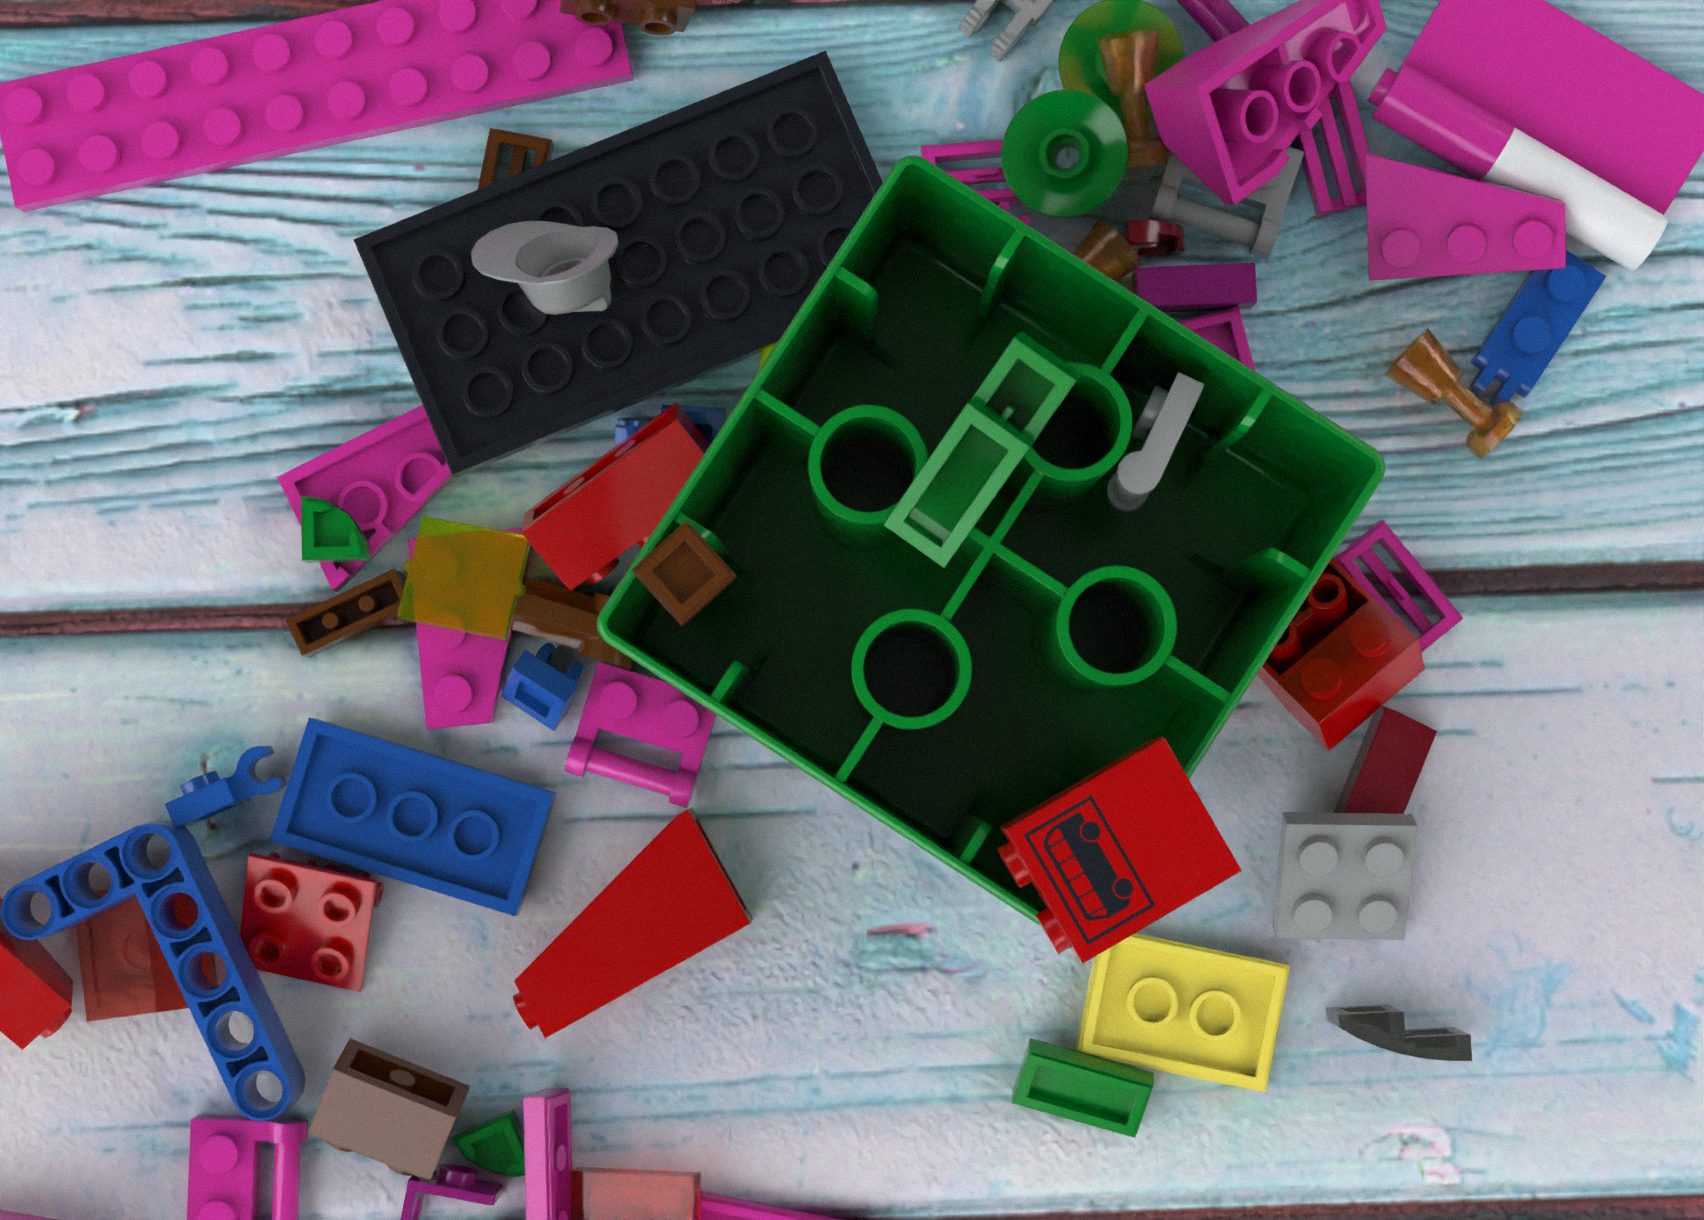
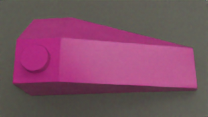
M1300 0L1187 56L1144 85L1163 144L1224 204H1237L1278 175L1290 159L1285 151L1301 130H1311L1322 116L1318 107L1336 83H1347L1387 28L1379 0Z

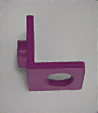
M441 1164L438 1166V1171L434 1172L431 1181L414 1175L408 1180L400 1220L420 1219L425 1193L484 1205H494L502 1195L503 1184L476 1179L477 1171L469 1167Z

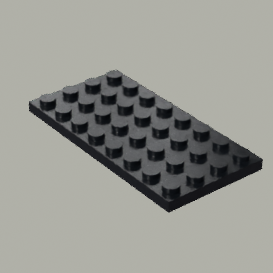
M825 50L353 240L451 474L454 478H457L759 354L766 348L778 343L883 182ZM523 221H549L580 227L609 228L617 233L619 246L615 253L608 259L611 274V304L604 311H581L557 315L545 314L531 303L518 283L498 280L481 274L473 266L471 251L477 241L490 231L507 224Z

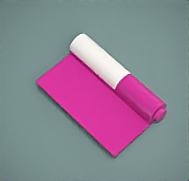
M1440 0L1398 71L1395 72L1387 67L1367 98L1368 102L1376 106L1371 118L1474 179L1563 200L1565 203V232L1632 272L1644 262L1659 241L1668 223V217L1664 216L1704 151V94L1544 0Z

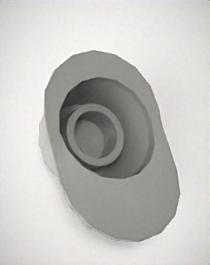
M523 221L507 224L487 233L477 241L471 251L473 266L481 274L498 280L518 283L531 303L545 314L557 315L581 311H604L611 304V274L608 259L615 253L619 246L617 233L605 227H580L549 221Z

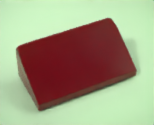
M1381 706L1372 716L1333 813L1404 814L1437 731L1396 710Z

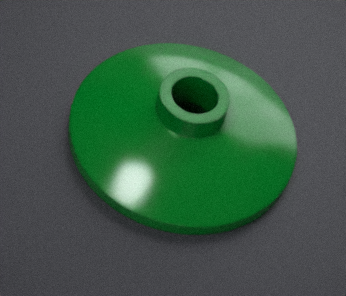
M1103 0L1091 5L1080 13L1067 29L1059 50L1058 70L1063 89L1080 90L1098 97L1111 107L1123 126H1131L1154 117L1144 85L1183 60L1185 52L1182 39L1175 25L1157 7L1142 0ZM1113 55H1123L1129 60L1131 68L1127 75L1118 77L1109 71L1108 60Z
M1073 89L1047 92L1025 104L1011 120L1005 132L1001 149L1003 173L1015 196L1035 212L1055 218L1081 216L1104 204L1119 187L1125 175L1129 155L1126 132L1119 117L1111 107L1092 94ZM1067 147L1077 149L1079 159L1073 167L1064 169L1058 166L1057 156L1061 150Z

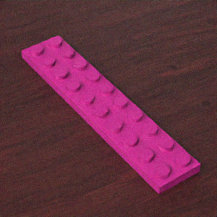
M383 0L0 83V136L14 205L19 210L27 212L633 81L634 77L622 23L613 21L608 25L601 26L582 23L575 18V15L559 13L560 0Z

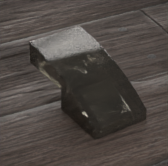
M1389 1004L1326 1008L1327 1021L1356 1038L1379 1048L1423 1059L1472 1061L1471 1035L1456 1027L1405 1029L1404 1011Z

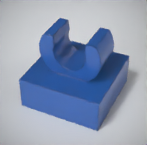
M547 643L537 651L536 656L527 650L523 652L511 668L501 697L555 731L567 715L579 687L578 680L583 670V664L576 661L568 672L562 674L548 664L556 646Z

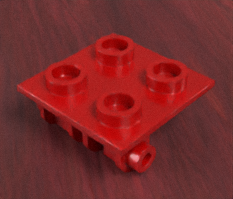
M271 852L268 857L250 853L247 861L240 936L256 970L361 992L364 982L373 907H378L381 902L384 883L373 879V874L368 872L360 876L336 871V866L328 864L324 869L317 867V862L309 860L305 865L304 863L281 859L280 854Z

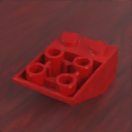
M1331 558L1257 675L1284 707L1330 751L1425 670L1418 639L1341 565Z

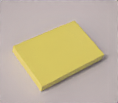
M1135 933L1093 957L1075 1051L1111 1061L1266 1092L1290 965Z

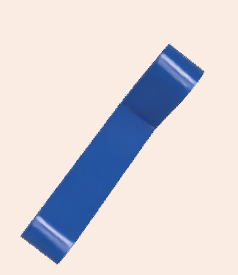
M160 821L136 826L16 884L7 891L0 909L2 923L10 934L24 940H35L64 932L137 897L231 1099L239 1112L251 1120L266 1121L274 1119L299 1101L304 1092L306 1082L303 1067L193 835L186 827L175 828L172 821ZM155 834L165 838L170 848V858L163 868L153 865L147 855V844ZM95 863L103 865L110 874L111 884L105 896L96 894L89 884V872ZM36 892L44 894L50 901L51 916L45 925L36 921L31 913V899ZM181 893L188 894L197 903L198 917L191 927L180 923L175 916V900ZM207 952L217 954L225 963L226 976L221 985L209 982L203 975L201 968L202 959ZM233 1011L246 1014L253 1022L254 1036L250 1043H241L230 1033L229 1019ZM260 1071H269L281 1081L283 1090L282 1097L278 1102L268 1101L258 1092L256 1081Z

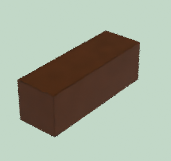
M392 569L286 619V623L301 655L313 657L414 609V597L402 571Z

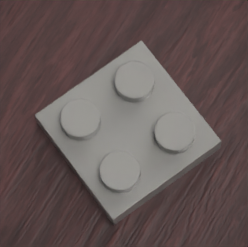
M1283 812L1272 924L1276 938L1404 940L1417 834V824L1413 815Z

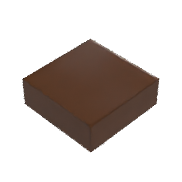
M687 520L631 570L682 627L737 578V575Z

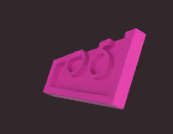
M1365 151L1369 281L1566 268L1565 203L1563 200L1487 181L1482 182L1446 173L1444 170L1424 165L1418 166Z
M421 405L277 478L300 525L301 496L326 500L338 506L337 508L343 512L346 511L358 523L366 536L372 559L454 477L451 474L425 409ZM369 561L319 562L332 590L339 592Z
M522 528L408 540L426 729L431 730L494 722L510 653L509 644L513 631L514 612L520 592L525 585L524 579L531 550L533 551V546L521 533Z

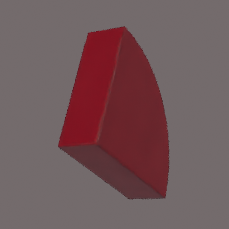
M1128 220L1121 232L1122 255H1125V258L1181 255L1185 251L1183 227L1166 221Z

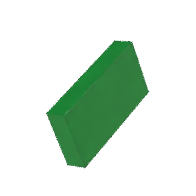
M1030 1038L1012 1091L1011 1103L1135 1138L1154 1086V1073Z

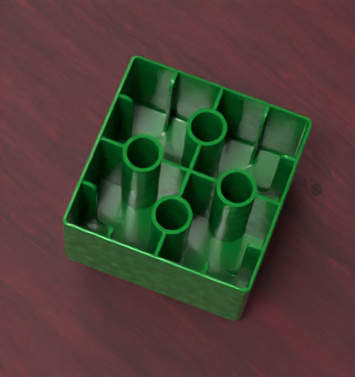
M917 155L906 156L893 166L600 611L597 618V630L600 637L606 643L1041 926L1035 915L1047 907L1032 882L1019 888L997 849L1009 841L1003 833L1001 826L1154 737H1164L1185 774L1190 779L1382 481L1385 474V461L1382 455L1372 446L928 160ZM1020 332H1023L1079 371L1081 376L982 515L981 526L979 519L946 567L943 568L883 524L963 408L973 398L1013 338ZM1178 372L1205 384L1161 479L1153 491L1149 493L1141 507L1133 512L1123 513L1112 508L1106 499L1107 483L1116 473L1117 466L1124 456L1131 452H1137L1142 444V441L1132 437L1131 433L1154 387L1159 386L1168 391ZM687 520L737 575V578L682 627L631 570Z

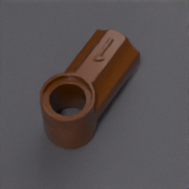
M527 578L517 601L512 630L576 648V654L631 670L634 661L606 643L600 637L597 630V618L610 596L594 592L592 597L572 590L569 591L567 587L547 581Z

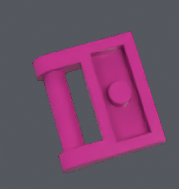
M598 662L578 729L568 753L565 772L582 777L585 776L586 772L611 778L670 796L669 803L687 808L694 791L716 714L668 682ZM600 729L682 753L683 756L678 771L676 772L596 748L595 744Z
M197 1115L192 1118L190 1126L187 1220H257L260 1141L275 1143L272 1220H298L301 1143L308 1140V1120L275 1117L266 1121H256L243 1116Z

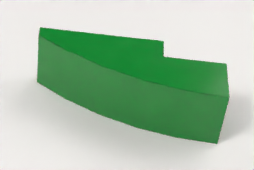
M1023 332L1017 334L973 398L963 408L883 525L945 568L1077 382L1081 373Z

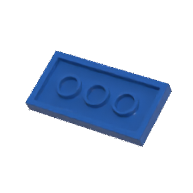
M309 718L270 841L517 916L524 900L557 792L317 718Z

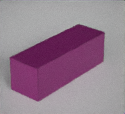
M1255 263L1138 267L1132 274V292L1164 313L1216 311L1239 306V310L1251 309L1257 303Z

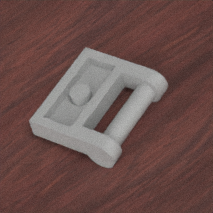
M1288 147L1285 152L1290 159L1278 175L1239 201L1242 204L1262 210L1259 222L1257 223L1177 196L1181 183L1210 193L1213 192L1170 151L1148 219L1166 222L1172 220L1249 246L1250 254L1268 259L1275 245L1280 223L1304 152Z
M1178 372L1168 391L1159 386L1154 387L1131 433V436L1141 440L1142 444L1137 452H1131L1124 456L1117 466L1116 473L1107 483L1106 499L1112 508L1119 512L1128 513L1141 507L1149 493L1153 491L1160 481L1205 384Z

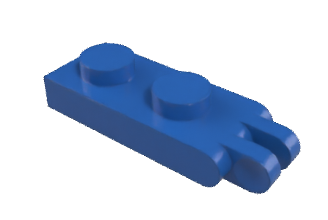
M1566 250V268L1531 270L1471 360V364L1480 370L1467 391L1479 398L1492 380L1496 379L1501 384L1488 405L1499 412L1507 405L1514 393L1525 398L1533 389L1607 276L1568 250Z

